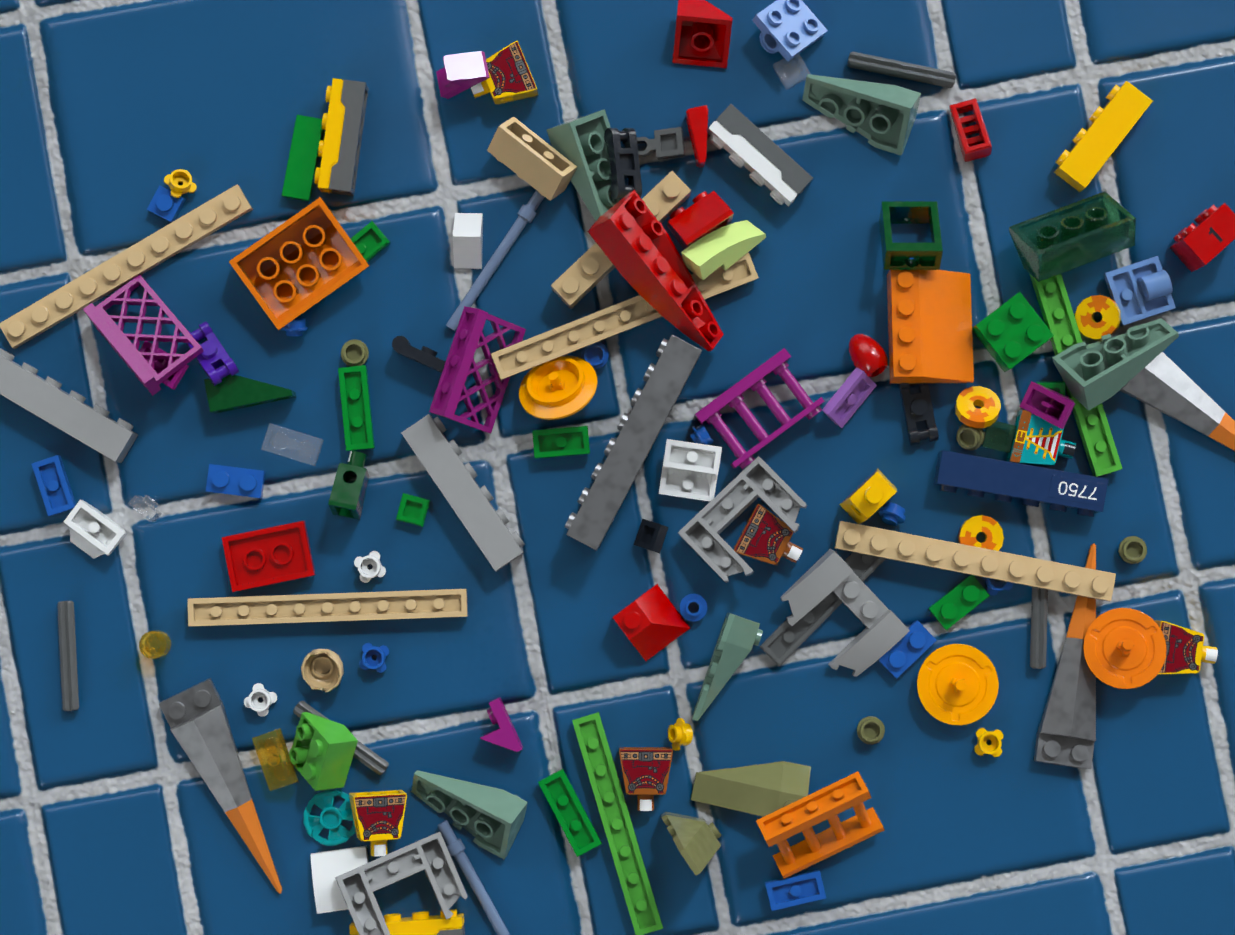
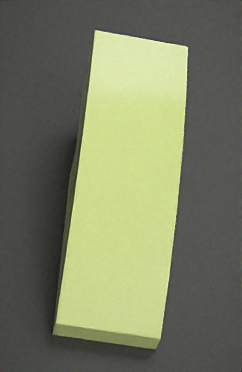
M748 220L735 222L695 241L681 252L686 267L704 280L719 267L726 271L766 238V234Z

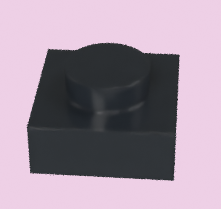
M642 519L634 545L660 554L669 527Z

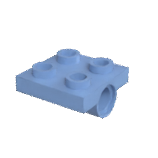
M776 0L752 19L762 31L759 36L762 47L771 54L779 51L787 62L823 37L828 31L802 0Z
M1158 256L1103 274L1111 299L1117 303L1121 311L1120 326L1176 308L1171 295L1173 288L1170 277L1166 270L1162 269Z

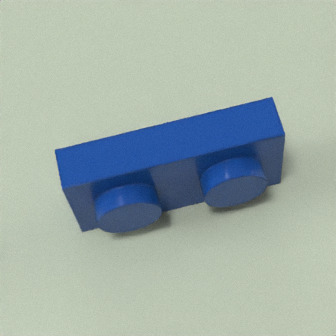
M56 455L32 463L31 465L48 516L52 517L73 510L76 502L61 456Z
M209 464L206 492L262 499L266 471Z
M918 620L908 627L910 631L897 644L878 659L896 679L937 641Z
M819 869L792 875L785 879L780 878L765 882L771 911L826 899Z

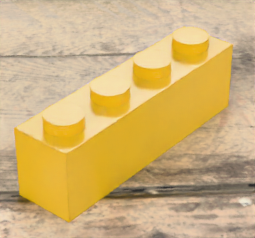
M1128 81L1121 87L1115 85L1106 96L1109 100L1104 108L1099 106L1089 118L1093 123L1087 130L1083 127L1072 140L1075 146L1070 152L1065 149L1055 162L1059 166L1054 173L1079 192L1087 187L1153 102V100Z

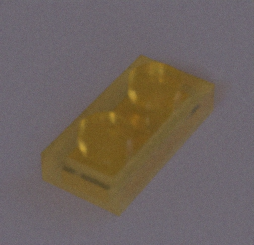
M281 728L252 738L270 791L298 782Z

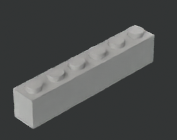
M0 348V394L111 460L118 463L123 462L138 436L137 433L131 431L134 427L133 425L121 418L117 422L108 417L110 413L108 410L97 404L93 408L85 404L86 398L73 390L68 394L60 389L62 386L60 382L49 376L44 380L36 375L39 371L38 369L25 362L22 366L13 361L15 356Z
M428 414L401 432V434L493 569L498 571L524 553L521 547L525 543L516 531L511 534L505 525L509 522L508 518L501 508L498 510L494 509L490 503L494 499L485 485L481 488L474 479L478 475L471 464L468 462L464 465L459 458L462 451L454 440L449 442L444 436L443 432L447 429L437 416L433 419Z

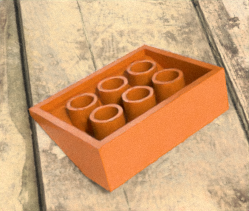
M321 197L229 261L278 330L369 267V264Z
M889 270L887 274L890 384L973 383L970 273L946 270Z

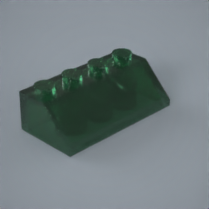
M1104 191L1010 226L1009 232L1023 267L1040 282L1135 246L1136 218Z

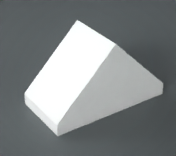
M455 213L453 227L454 269H482L483 213Z

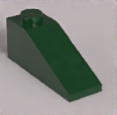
M228 375L221 379L222 382L216 386L213 385L209 378L204 379L210 412L214 414L296 398V393L293 390L238 375Z

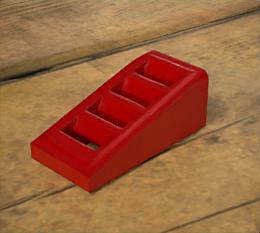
M974 98L949 105L964 161L968 162L991 155L992 145L977 99ZM973 110L974 114L959 118L958 114ZM976 121V125H972L965 128L962 127V125ZM979 132V136L966 139L967 135Z
M708 105L687 109L685 114L696 164L699 168L704 167L707 156Z

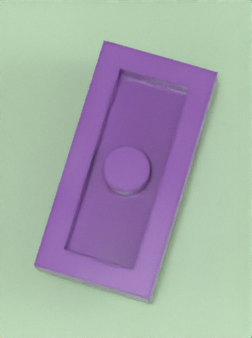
M856 367L822 411L836 425L843 428L877 385L864 371Z

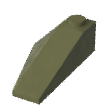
M778 761L696 772L691 800L764 817L808 796L811 766Z
M664 812L661 814L663 822L666 826L668 825L667 829L672 835L679 852L697 876L720 848L721 844L718 838L722 836L713 822L708 825L705 819Z

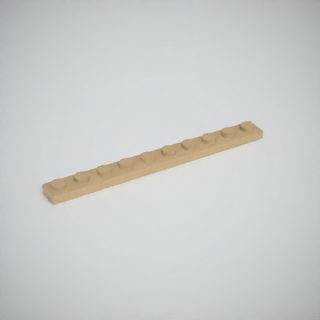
M237 184L0 323V328L11 347L16 349L81 311L90 303L98 301L127 284L139 274H144L253 210Z
M749 252L726 271L719 267L704 280L696 274L691 275L704 300L759 278ZM638 295L491 353V357L500 379L503 380L662 316L646 300Z
M839 521L834 548L1104 601L1112 600L1116 577L1115 573Z
M467 589L188 599V627L468 617Z

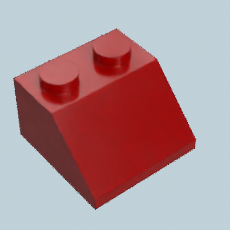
M706 191L702 192L692 200L693 205L687 209H684L682 206L669 215L671 219L668 221L667 226L683 249H686L705 235L732 222L733 211L715 191L709 194Z

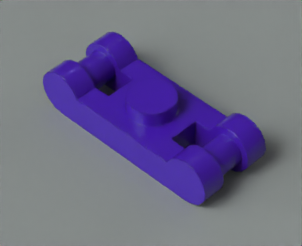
M206 321L200 324L197 330L193 332L188 331L197 342L203 338L207 340L200 344L204 351L195 358L214 386L221 383V379L228 375L234 376L239 373L236 364L225 351ZM186 343L191 350L193 346L190 343Z

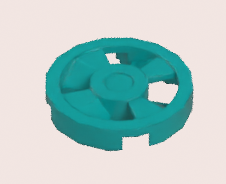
M325 790L317 793L308 802L304 810V826L311 838L313 837L325 846H337L346 842L356 832L349 794L340 790ZM334 796H340L345 799L339 808L333 806ZM314 804L323 810L320 816L310 815ZM343 820L353 821L350 831L341 824ZM323 828L329 829L328 839L319 835Z

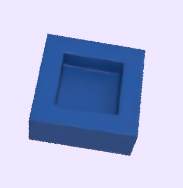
M159 185L147 210L172 223L178 216L186 199L182 196L174 198L171 196L170 190Z

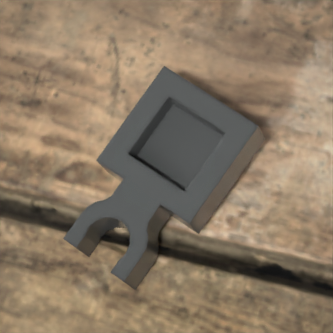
M682 127L654 130L655 139L637 137L638 144H647V148L644 151H638L639 158L647 157L653 152H656L658 160L685 156Z

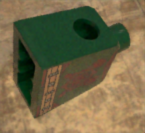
M350 451L348 463H339L328 503L333 515L360 520L369 481L368 471L364 468L366 454ZM351 479H356L353 483H347Z

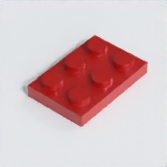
M305 521L222 537L232 592L316 575Z

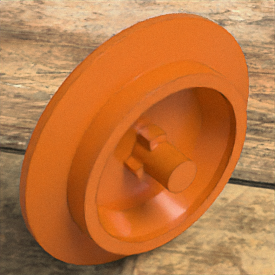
M1116 608L1101 614L1092 622L1085 634L1083 652L1090 671L1101 682L1118 689H1134L1149 683L1160 672L1166 658V641L1158 624L1147 614L1131 608Z

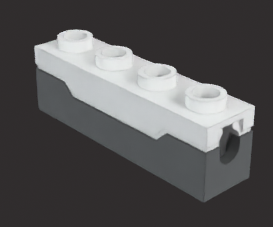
M732 104L708 128V134L710 135L708 139L718 149L723 147L731 154L729 156L730 160L739 168L744 166L751 172L750 178L759 186L764 184L772 191L770 196L780 205L785 203L789 207L795 198L811 183L813 177Z

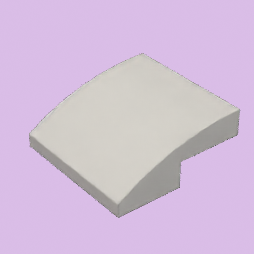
M667 439L659 494L703 501L713 500L722 447Z
M360 846L311 853V869L317 914L347 910V905L335 877L369 863L367 847Z

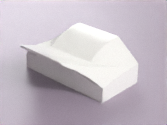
M79 500L64 520V523L68 525L70 530V541L93 559L103 554L110 555L127 534L118 524L84 500Z

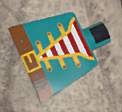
M1021 410L1017 413L1006 461L1025 465L1054 466L1057 456L1068 459L1073 458L1076 443L1061 440L1064 428L1061 429L1029 411Z

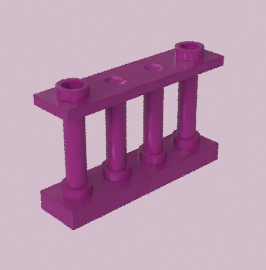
M785 348L694 415L700 424L705 421L709 425L712 424L737 457V460L730 464L733 469L738 465L741 469H744L755 460L753 454L803 417L806 416L810 420L822 411L819 405L825 402L821 397L813 403L787 368L789 365L786 361L791 358V355ZM771 372H774L775 375L779 374L804 408L802 412L792 419L765 385L767 381L764 377ZM750 388L753 392L757 391L782 425L771 435L767 434L743 402L745 398L742 394ZM727 405L736 409L760 442L748 452L745 451L721 418L720 410Z

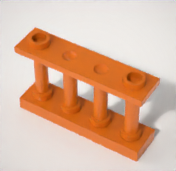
M858 771L756 820L768 847L777 844L780 850L779 853L772 856L784 879L885 830L874 808L866 810L863 802L872 797ZM853 807L856 815L841 822L838 814ZM828 820L830 828L815 834L812 826ZM802 832L805 840L790 847L787 838Z

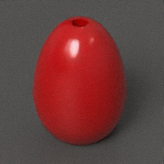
M856 334L850 339L849 352L855 367L864 371L869 377H875L887 368V355L877 341L864 334Z

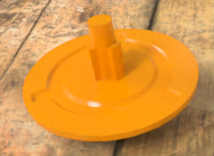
M561 356L533 367L523 378L519 388L521 405L526 412L539 419L556 420L571 416L583 409L593 398L598 384L597 375L590 363L576 356Z
M949 644L933 651L924 660L917 677V691L924 708L937 720L951 725H966L981 719L992 708L998 694L999 682L993 663L983 652L965 644Z

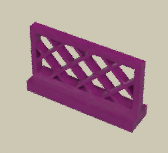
M140 274L96 307L90 303L83 309L92 324L152 396L161 390L159 384L204 351ZM141 285L144 289L143 299H130L131 292ZM114 304L122 305L120 316L108 315L106 310ZM128 305H141L139 316H126ZM147 306H159L158 317H145ZM125 322L138 323L136 334L123 333ZM143 324H157L155 335L142 334ZM174 324V336L161 335L162 325ZM140 341H153L151 353L138 351ZM159 342H172L170 353H157ZM178 342L190 343L193 346L185 354H176ZM155 360H169L168 367L157 374L154 370Z
M464 306L429 412L491 434L510 377L503 380L500 379L487 343L496 338L500 350L522 342L526 329L490 315L481 309ZM488 320L491 322L494 332L484 337L482 330L485 321ZM508 330L515 331L512 343L506 346L502 334ZM481 347L485 359L475 363L473 358L475 351ZM488 364L492 376L482 381L478 369ZM472 373L476 385L467 390L465 381L467 376ZM494 381L496 386L495 394L488 398L485 386ZM479 390L483 402L473 407L469 396ZM464 400L467 412L460 416L455 415L458 402ZM483 408L486 409L488 414L484 425L479 424L476 413Z

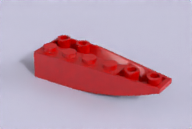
M635 190L631 191L600 216L587 232L627 282L661 316L707 351L713 350L724 335L669 234Z

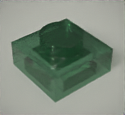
M996 421L991 426L986 427L984 442L981 447L1010 453L1017 426Z

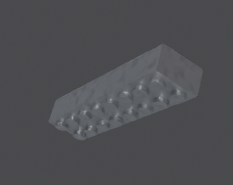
M671 335L669 341L665 338L663 339L656 354L659 357L657 364L651 363L643 377V381L647 382L643 390L637 388L630 402V405L633 406L630 415L624 413L617 426V430L621 431L617 440L614 438L610 439L604 451V454L608 457L604 464L598 462L591 475V479L595 480L591 489L585 487L578 500V503L582 505L577 514L572 512L565 524V528L569 529L566 535L596 551L598 550L702 352L701 349L674 335Z

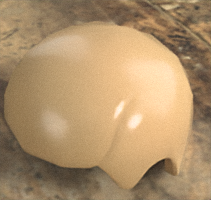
M314 649L304 658L301 666L302 677L313 690L330 692L339 685L344 674L341 658L329 649Z

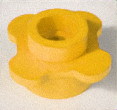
M177 169L164 177V183L169 186L171 196L174 198H180L182 194L194 193L197 186L192 182V176L187 170Z
M678 718L674 725H669L668 739L672 743L673 750L679 751L681 746H687L691 743L693 731L683 718Z
M979 728L976 731L978 740L977 745L974 747L975 753L980 756L983 754H991L993 757L1000 756L1002 754L1001 740L1004 737L1002 731L998 729L986 731L985 728ZM987 740H991V745H987Z

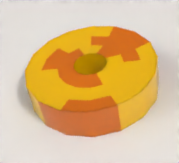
M1094 295L1084 299L1077 306L1075 319L1078 329L1083 335L1092 339H1102L1101 336L1112 335L1118 329L1121 321V311L1117 303L1110 297ZM1096 312L1102 314L1100 322H1096L1093 318Z
M972 386L964 389L958 395L955 405L956 415L959 420L972 428L991 426L997 421L1001 409L1000 399L996 393L982 386Z
M984 515L973 516L964 521L958 533L959 544L995 551L1001 549L1004 540L1003 530L999 523L993 518ZM979 532L985 535V540L982 543L976 539V535Z

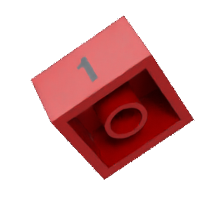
M1226 203L1218 207L1213 204L1208 209H1205L1194 219L1197 223L1196 225L1191 223L1173 237L1176 242L1170 249L1191 272L1205 266L1235 239V213Z

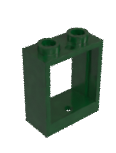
M882 201L879 225L884 270H940L943 248L937 201ZM891 224H930L932 243H892Z

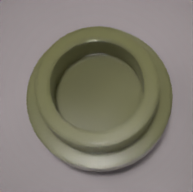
M353 339L343 345L341 357L348 366H362L368 360L369 350L364 342Z
M963 424L957 431L958 444L966 450L979 448L984 442L982 428H972Z
M1129 536L1120 542L1118 552L1123 561L1129 564H1136L1145 558L1147 546L1141 538Z
M874 716L864 717L857 725V735L866 744H876L884 737V724Z

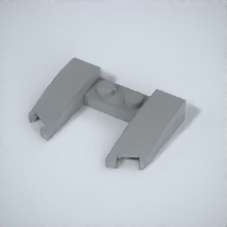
M759 456L678 532L682 539L725 583L729 582L728 576L744 572L746 576L754 573L749 565L719 536L745 509L759 497L796 533L800 526L798 523H795L800 508L806 509L807 504Z
M829 549L780 598L782 602L789 601L793 615L786 618L791 626L810 612L831 592L851 610L866 628L828 665L835 670L838 669L839 665L853 669L852 675L857 677L888 652L910 630L861 581L847 563L834 550Z
M441 832L335 877L359 935H390L373 892L422 870L427 875L446 920L454 914L449 909L460 896L463 899L468 897Z

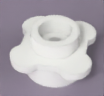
M371 551L368 556H359L355 559L354 565L358 567L359 578L362 582L368 583L371 578L376 576L383 577L385 575L386 568L381 565V555L379 552ZM369 564L373 566L371 570L367 567Z
M257 683L253 686V691L249 697L244 699V705L257 711V714L263 717L269 713L268 709L271 704L277 701V694L264 689L263 684ZM259 697H262V698H263V702H262V703H260V702L258 701V698H259Z

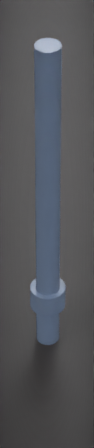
M537 190L528 203L522 205L517 213L519 215L447 322L446 326L453 331L458 327L464 306L471 307L526 224L528 222L531 223L537 213L535 211L545 198Z
M447 820L438 824L437 826L448 844L447 849L450 856H454L497 935H510L465 854V846L460 838L457 839Z

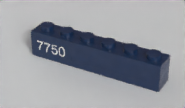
M942 450L938 453L933 484L940 485V491L956 493L957 489L968 490V496L984 498L986 493L995 495V500L1011 503L1012 498L1023 500L1022 505L1039 507V503L1050 504V510L1066 512L1067 508L1078 509V515L1094 517L1095 512H1103L1108 479Z

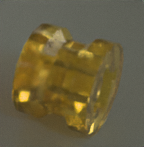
M150 631L141 637L139 648L145 657L156 659L164 657L169 652L171 640L163 631Z

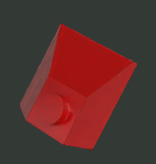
M678 0L672 63L727 68L733 18L706 0Z
M658 584L654 585L613 616L615 622L645 661L649 660L690 629Z

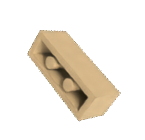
M515 117L498 126L487 149L499 162L510 168L519 178L525 180L550 201L565 191L577 169L576 165Z

